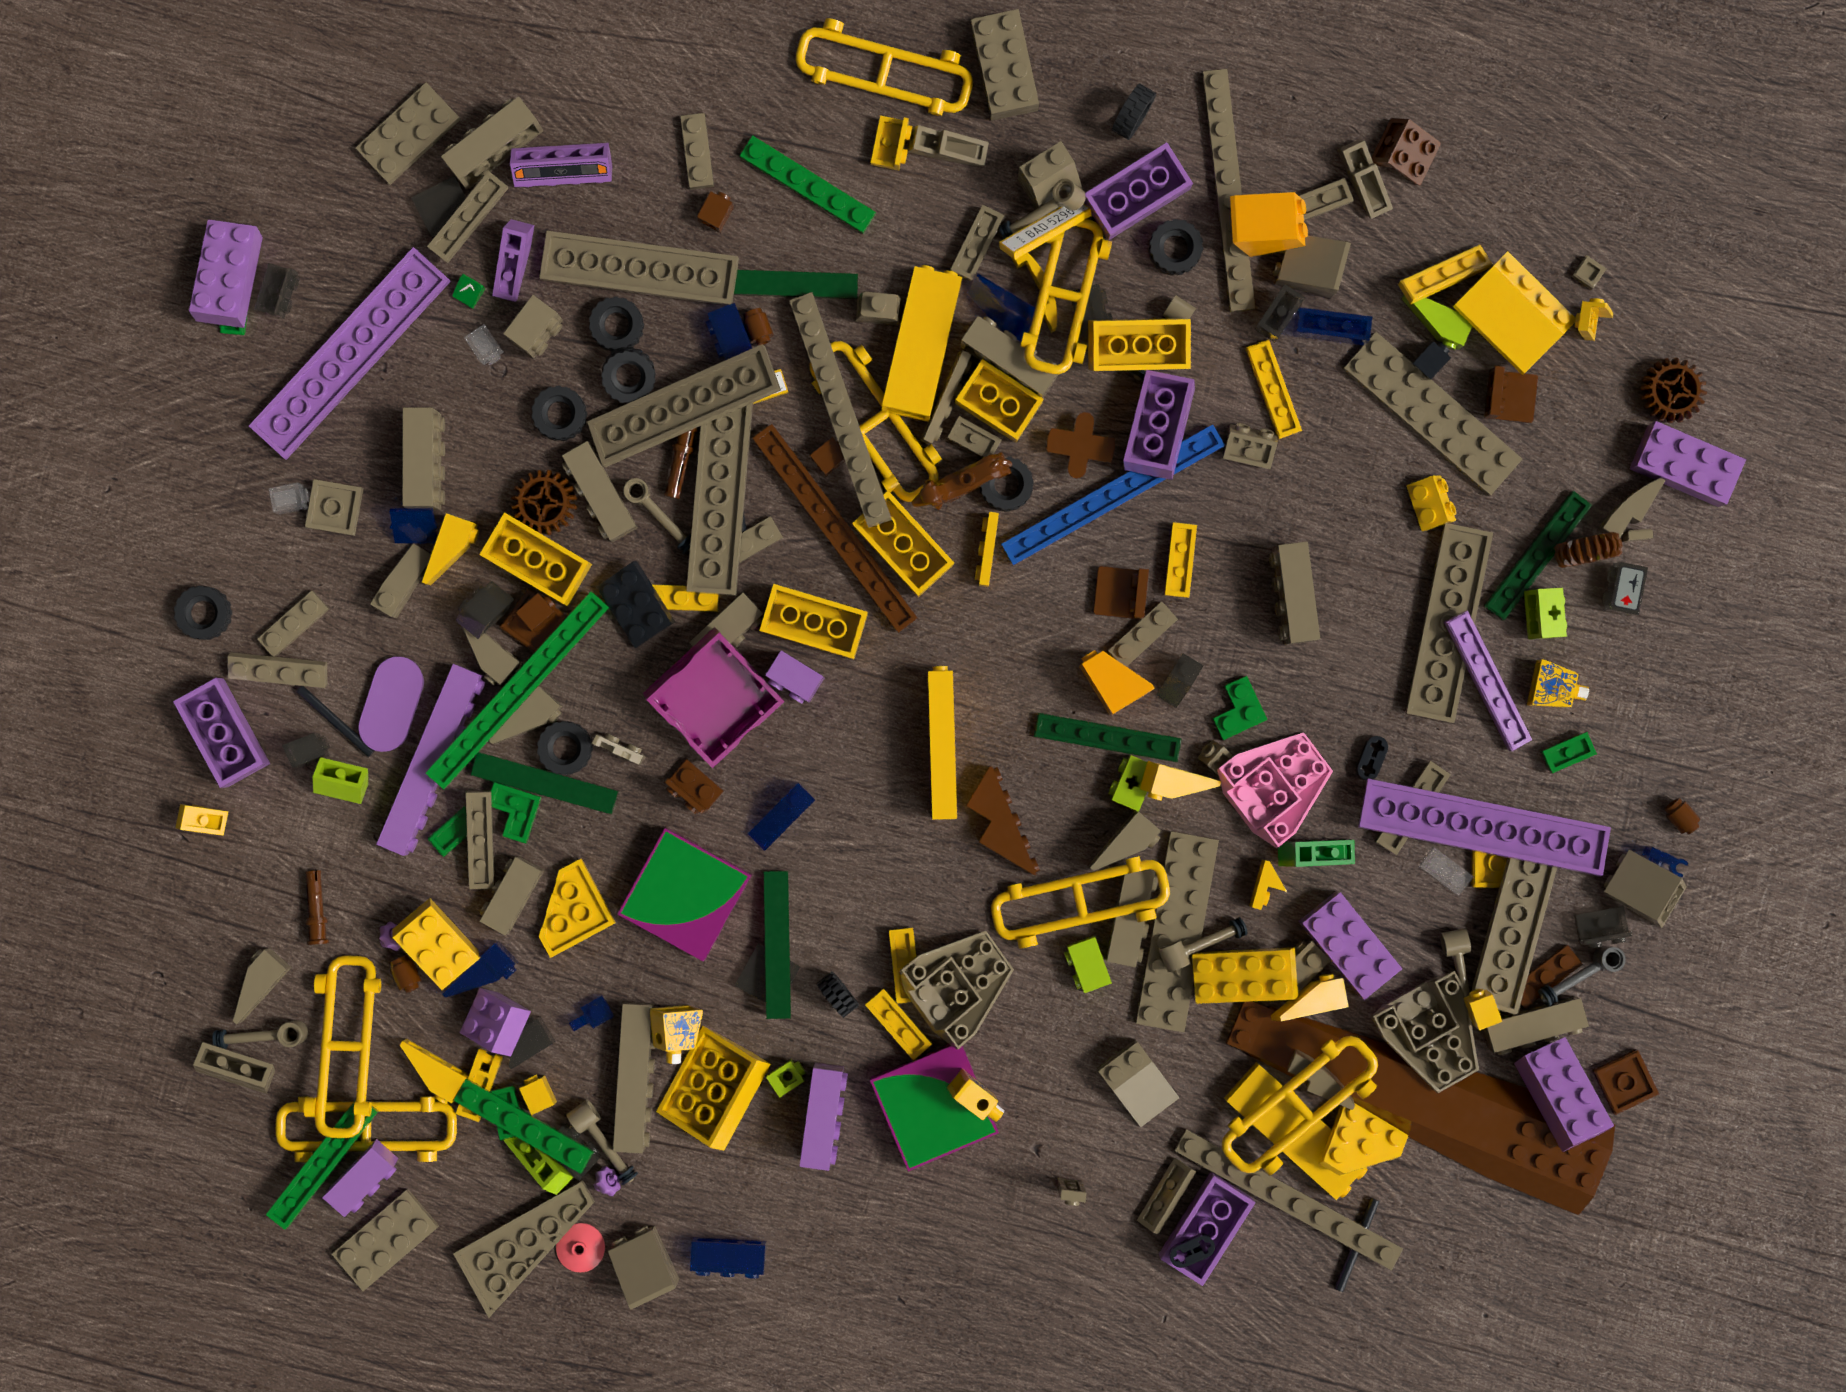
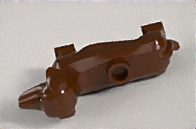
M1000 452L988 455L978 462L964 467L935 483L933 480L927 479L920 493L912 500V505L914 507L932 505L937 510H940L943 503H951L990 480L1000 479L1011 474L1009 467L1012 466V462L1005 459L1003 453Z

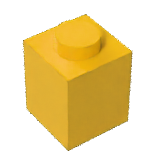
M1476 989L1469 993L1470 996L1463 998L1472 1024L1478 1030L1502 1022L1494 996L1488 990Z
M536 1074L523 1080L525 1085L519 1089L531 1115L551 1107L557 1102L545 1075L538 1078Z

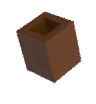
M710 191L697 216L698 221L721 233L734 208L733 203L730 201L731 198L718 191L715 194Z
M833 437L810 455L811 459L826 477L845 462L839 442H836Z
M539 593L516 612L531 631L534 632L557 614L554 610L556 606L554 601L547 594L543 597Z

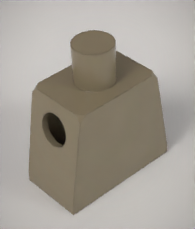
M862 292L857 299L855 322L901 326L903 300L895 294Z

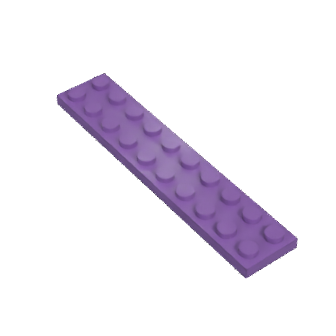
M413 247L254 419L249 427L287 460L451 281Z
M1367 779L1358 828L1597 876H1603L1611 827L1372 779Z

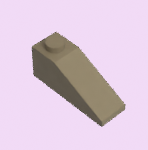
M412 544L384 581L372 600L371 605L390 617L398 618L423 577L431 554Z
M461 622L480 668L486 673L484 677L493 685L497 683L505 685L522 662L486 632L483 631L480 635H477Z
M538 686L489 741L492 744H498L547 725L549 721L553 724L562 714L559 710L563 706L545 689Z
M271 948L264 951L258 950L250 959L253 963L246 972L233 1019L235 1024L243 1022L292 968Z

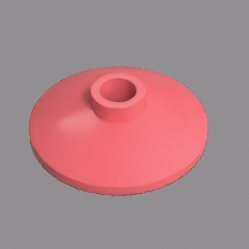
M575 1223L556 1244L558 1259L564 1267L574 1272L592 1270L601 1262L605 1253V1242L602 1234L590 1224ZM581 1245L584 1248V1252L577 1253L575 1247Z

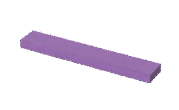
M1463 611L1445 621L1444 624L1508 751H1514L1531 741L1532 738L1468 611Z

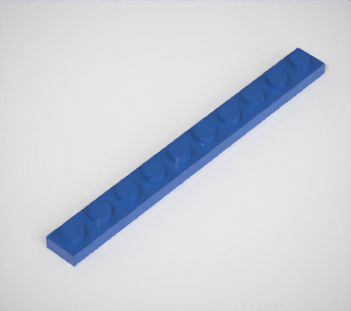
M1214 425L1207 427L1181 443L1174 475L1225 446ZM1130 471L1007 540L1001 546L1014 566L1166 479Z

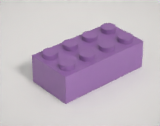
M1165 143L1086 192L1084 203L1091 209L1093 218L1101 227L1107 240H1110L1189 191L1193 182L1169 144Z
M215 220L207 221L189 312L195 321L240 328L245 327L263 238L256 226Z
M1146 370L1123 460L1125 470L1170 480L1173 479L1195 391L1194 379Z
M1655 421L1647 426L1629 469L1654 480L1663 478L1666 480L1664 482L1665 485L1714 506L1721 507L1728 504L1746 459Z
M215 678L173 701L220 788L229 787L270 764L224 679Z
M1335 891L1298 921L1322 952L1331 960V963L1356 994L1364 1000L1402 970L1401 966L1341 892Z
M1566 1037L1531 1052L1514 1063L1562 1152L1596 1137L1614 1126Z
M816 1062L814 1064L800 1167L829 1171L830 1164L835 1165L838 1146H833L834 1140H839L841 1122L837 1121V1115L842 1116L844 1097H840V1092L845 1091L848 1073H843L844 1066Z
M1210 1172L1159 1252L1160 1259L1203 1286L1256 1202L1252 1197ZM1198 1234H1207L1212 1238L1215 1250L1208 1258L1184 1268H1178L1170 1261L1169 1251L1175 1244ZM1200 1240V1246L1193 1249V1251L1202 1249L1205 1252L1207 1251V1245L1210 1243ZM1177 1250V1256L1174 1257V1260L1184 1261V1256L1191 1253V1251L1183 1253L1181 1250Z

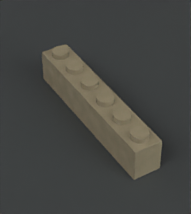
M624 1002L622 1004L613 1152L643 1153L645 1147L650 1145V1132H646L647 1122L651 1123L652 1108H648V1098L653 1097V1083H649L650 1073L654 1074L655 1059H651V1049H655L652 1041L650 1008H654L653 1003Z

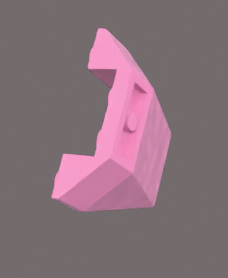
M1304 732L1239 753L1217 769L1223 794L1250 830L1276 848L1297 832L1333 772Z

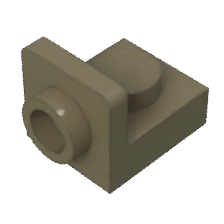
M1212 740L1204 746L1197 758L1219 777L1217 769L1230 760L1233 755L1224 746Z

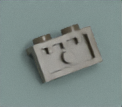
M1243 423L1230 424L1223 459L1271 469L1278 444L1277 435L1269 429L1262 428L1259 431L1251 429L1250 426Z
M1310 939L1307 941L1302 940L1295 946L1298 992L1331 961Z

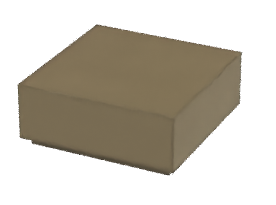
M1586 255L1571 277L1592 290L1607 268Z
M1651 529L1630 530L1622 534V542L1653 539V530Z

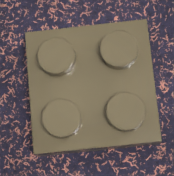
M313 479L305 527L355 536L364 488Z

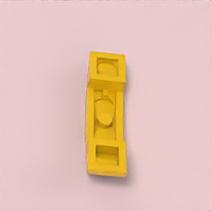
M1029 253L1016 260L1011 257L1017 269L1024 265L1027 266L1040 290L1044 272ZM1048 296L1043 318L1051 333L1056 331L1057 307L1055 297Z

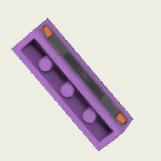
M609 143L511 149L510 166L514 187L554 186L560 184L576 185L580 183L612 181V161Z

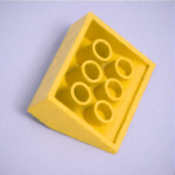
M1508 251L1453 306L1522 375L1548 351L1575 323L1576 319Z
M702 1026L698 1034L696 1047L689 1050L656 1112L708 1147L724 1151L771 1064L753 1052Z

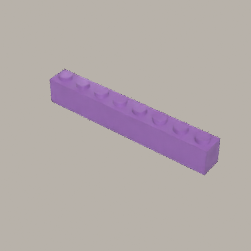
M457 664L452 665L376 845L402 856L408 855L409 852L413 853L418 843V839L415 837L419 829L423 830L428 819L425 816L428 807L432 808L437 798L435 790L438 784L425 773L466 729L463 724L466 717L470 718L475 709V704H473L476 694H481L485 682L482 681L483 675Z

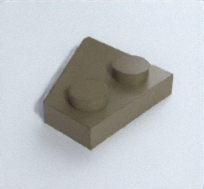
M606 733L605 736H595L592 744L598 747L601 746L618 756L642 765L645 755L641 754V748L630 743L626 747L618 743L620 738Z

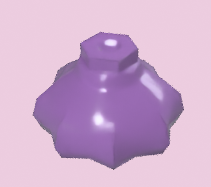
M388 922L385 926H381L379 937L382 947L391 948L395 951L401 947L392 937V929L397 926L396 924Z
M603 1166L595 1174L596 1181L593 1184L595 1190L609 1196H614L616 1191L620 1190V1179H617L618 1175L615 1169Z

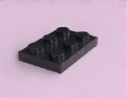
M637 560L631 562L597 586V589L634 648L640 647L675 623V620Z

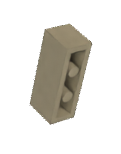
M742 593L689 643L694 646L710 630L716 627L736 648L745 640L743 635L749 629L754 631L762 624L761 618L764 614Z
M520 856L507 862L503 870L506 873L502 881L498 880L491 892L495 895L490 903L486 901L480 911V915H482L480 922L505 936L511 932L544 872L543 869Z
M202 1042L193 1064L196 1072L267 1094L275 1074L273 1064Z

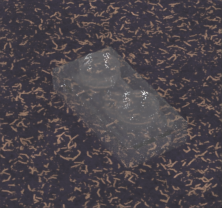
M1432 847L1418 866L1457 896H1460L1473 878L1471 874L1435 847Z

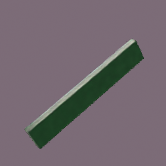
M737 270L734 295L800 297L812 292L814 298L857 299L858 274Z
M1574 490L1571 491L1484 604V607L1504 621L1523 597L1524 591L1530 588L1555 555L1554 547L1559 543L1565 542L1591 508L1592 504Z
M1043 713L1037 714L1034 737L1172 762H1178L1182 738Z
M481 752L477 753L471 776L611 815L613 814L619 791Z
M788 871L764 872L766 1019H791Z

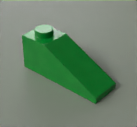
M1354 840L1285 841L1278 847V866L1305 867L1355 864Z

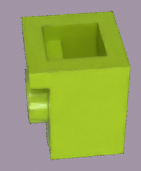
M790 1059L767 1074L766 1078L780 1098L803 1083L805 1080L803 1075L806 1072L799 1061L794 1063ZM787 1071L793 1075V1078L790 1080H786L783 1076Z

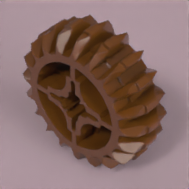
M1675 357L1672 361L1669 358L1663 359L1662 363L1658 361L1654 363V368L1646 370L1649 376H1644L1641 380L1647 385L1640 386L1639 390L1646 392V394L1640 396V400L1647 399L1648 403L1643 407L1644 409L1650 407L1653 409L1650 412V416H1655L1659 413L1658 421L1661 422L1666 418L1667 423L1671 424L1674 420L1681 423L1684 418L1687 420L1693 417L1692 413L1700 411L1697 405L1705 403L1700 396L1706 395L1707 391L1701 389L1702 386L1706 385V381L1700 382L1698 379L1703 373H1694L1696 365L1688 368V360L1685 359L1680 363L1679 358ZM1664 372L1676 373L1670 381L1658 380ZM1684 379L1688 382L1690 390L1684 386ZM1672 386H1674L1676 388L1675 390L1677 391V394L1673 396L1670 393L1671 391L1669 390V388ZM1656 391L1661 393L1662 402L1658 399ZM1676 400L1688 401L1682 409H1670Z
M537 470V478L532 473H528L530 481L527 483L526 480L521 478L520 483L524 485L523 488L514 487V490L520 493L519 496H511L512 500L518 501V504L512 505L511 509L520 510V512L514 515L515 519L523 518L521 521L523 524H529L528 527L533 530L537 527V532L543 534L545 528L547 535H552L551 527H554L556 532H561L558 524L562 523L565 527H568L569 524L564 519L566 517L574 519L575 517L569 513V509L577 510L576 505L570 504V501L577 500L576 495H569L575 490L574 487L569 486L565 488L569 480L565 478L560 481V473H556L552 478L551 470L546 471L545 477H543L541 470ZM543 484L538 495L527 496L532 488ZM551 484L560 489L563 502L552 498ZM547 496L546 499L553 504L545 505L542 510V506L535 501H543ZM525 504L536 506L538 521H534L528 515ZM562 509L556 518L545 522L551 510Z
M1611 532L1557 544L1554 547L1555 559L1561 568L1592 563L1620 556L1623 553V545L1619 533Z

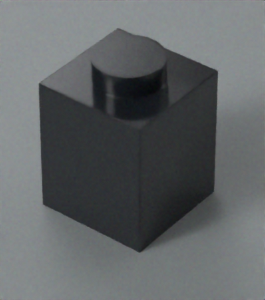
M1431 342L1412 364L1431 380L1451 359L1448 355L1450 350L1441 342L1437 344Z

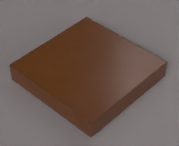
M528 588L500 628L533 652H536L568 616L554 607L557 614L536 632L531 631L516 613L537 594Z
M1637 1049L1592 1070L1614 1115L1659 1095Z

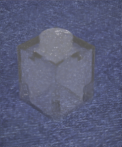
M485 324L464 337L483 365L487 363L488 365L494 364L501 358L500 354L504 352Z
M293 483L269 488L274 513L280 515L308 509L309 493L302 484Z

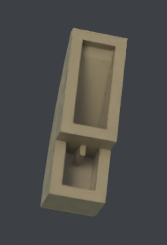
M917 125L912 128L908 152L939 160L983 167L989 142L947 130L938 131Z
M1359 139L1337 149L1354 190L1369 218L1372 219L1392 210L1393 207L1378 167L1373 163L1365 141Z
M1659 478L1629 494L1606 516L1597 530L1603 534L1616 532L1621 537L1629 522L1636 524L1642 521L1666 480Z
M1295 1049L1287 1066L1288 1072L1297 1075L1315 1059ZM1322 1066L1310 1076L1306 1084L1307 1091L1328 1100L1344 1088L1337 1077L1325 1066ZM1351 1095L1339 1104L1351 1110L1355 1107Z

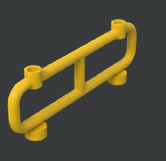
M831 18L825 19L823 28L813 27L806 30L799 40L795 60L797 67L803 73L812 76L811 81L816 84L825 85L826 80L885 95L929 107L928 113L935 116H942L943 111L948 113L959 112L966 107L969 101L973 78L967 68L958 65L961 55L954 51L942 50L940 60L842 34L844 23ZM814 37L882 54L883 58L876 83L833 72L820 66L808 65L805 61V55L809 41ZM892 58L961 76L963 86L959 100L955 103H949L939 98H930L885 86Z
M1085 219L1075 225L1089 229L1094 234L1080 293L1051 286L1065 231L1047 241L1048 244L1052 245L1030 331L1029 333L1024 332L1021 347L1025 348L1024 358L1026 363L1037 371L1059 375L1070 369L1073 362L1083 363L1087 345L1077 342L1098 258L1108 261L1112 241L1103 239V231L1098 223L1090 219ZM1048 296L1077 302L1062 363L1058 365L1042 362L1034 357Z
M842 341L830 343L833 352L842 351L882 407L884 393L865 367V365L872 361V358L862 344L853 350L851 346ZM810 361V372L815 379L812 385L820 395L822 393ZM881 410L859 426L872 462L884 477L881 483L890 493L894 492L903 501L912 502L920 493L923 485L913 492H906L865 434L889 417L928 472L929 480H933L934 483L939 480L935 464L941 461L942 458L932 444L924 449L921 447L900 415Z
M1140 856L1125 859V865L1024 888H1022V883L1007 886L1008 891L998 894L991 904L994 927L1002 938L1007 940L1017 939L1018 947L1022 949L1038 945L1036 935L1132 913L1136 914L1137 923L1156 919L1155 908L1164 905L1170 895L1166 871L1159 862L1154 860L1141 861ZM1148 869L1156 873L1160 888V894L1157 898L1092 913L1087 912L1082 884ZM1072 887L1078 916L1016 930H1007L1005 928L1000 910L1004 902Z
M345 955L334 959L328 967L327 974H316L314 980V991L316 994H325L317 1097L305 1098L304 1116L315 1117V1126L318 1132L330 1138H350L357 1135L363 1128L365 1116H370L372 1111V1103L366 1101L374 993H380L381 979L376 978L375 966L367 957ZM343 965L362 966L366 970L361 1042L331 1041L337 971ZM330 1051L360 1052L357 1093L354 1104L355 1118L354 1124L350 1128H330L325 1124Z
M1354 1036L1343 1037L1336 1043L1332 1039L1328 1040L1320 1048L1323 1053L1243 1120L1237 1116L1228 1124L1231 1130L1225 1134L1221 1143L1225 1156L1242 1172L1254 1173L1262 1168L1269 1176L1274 1174L1283 1165L1282 1160L1277 1156L1352 1093L1356 1092L1364 1099L1376 1089L1377 1085L1371 1078L1377 1072L1378 1061L1370 1048L1362 1040ZM1345 1047H1355L1367 1060L1368 1067L1315 1112H1312L1293 1090L1328 1061L1337 1057ZM1286 1097L1305 1120L1254 1162L1245 1163L1232 1149V1141L1245 1133L1252 1124Z
M421 1096L420 1102H371L372 1106L379 1112L440 1111L447 1116V1135L444 1140L380 1141L390 1151H417L418 1162L437 1161V1151L446 1150L452 1146L456 1139V1112L449 1104L435 1102L434 1096ZM298 1097V1102L286 1103L279 1109L276 1116V1140L285 1150L295 1151V1162H307L323 1142L289 1141L286 1138V1116L290 1112L304 1113L306 1097ZM326 1102V1112H346L353 1102ZM371 1122L362 1132L361 1141H355L348 1151H365L374 1142L371 1141Z

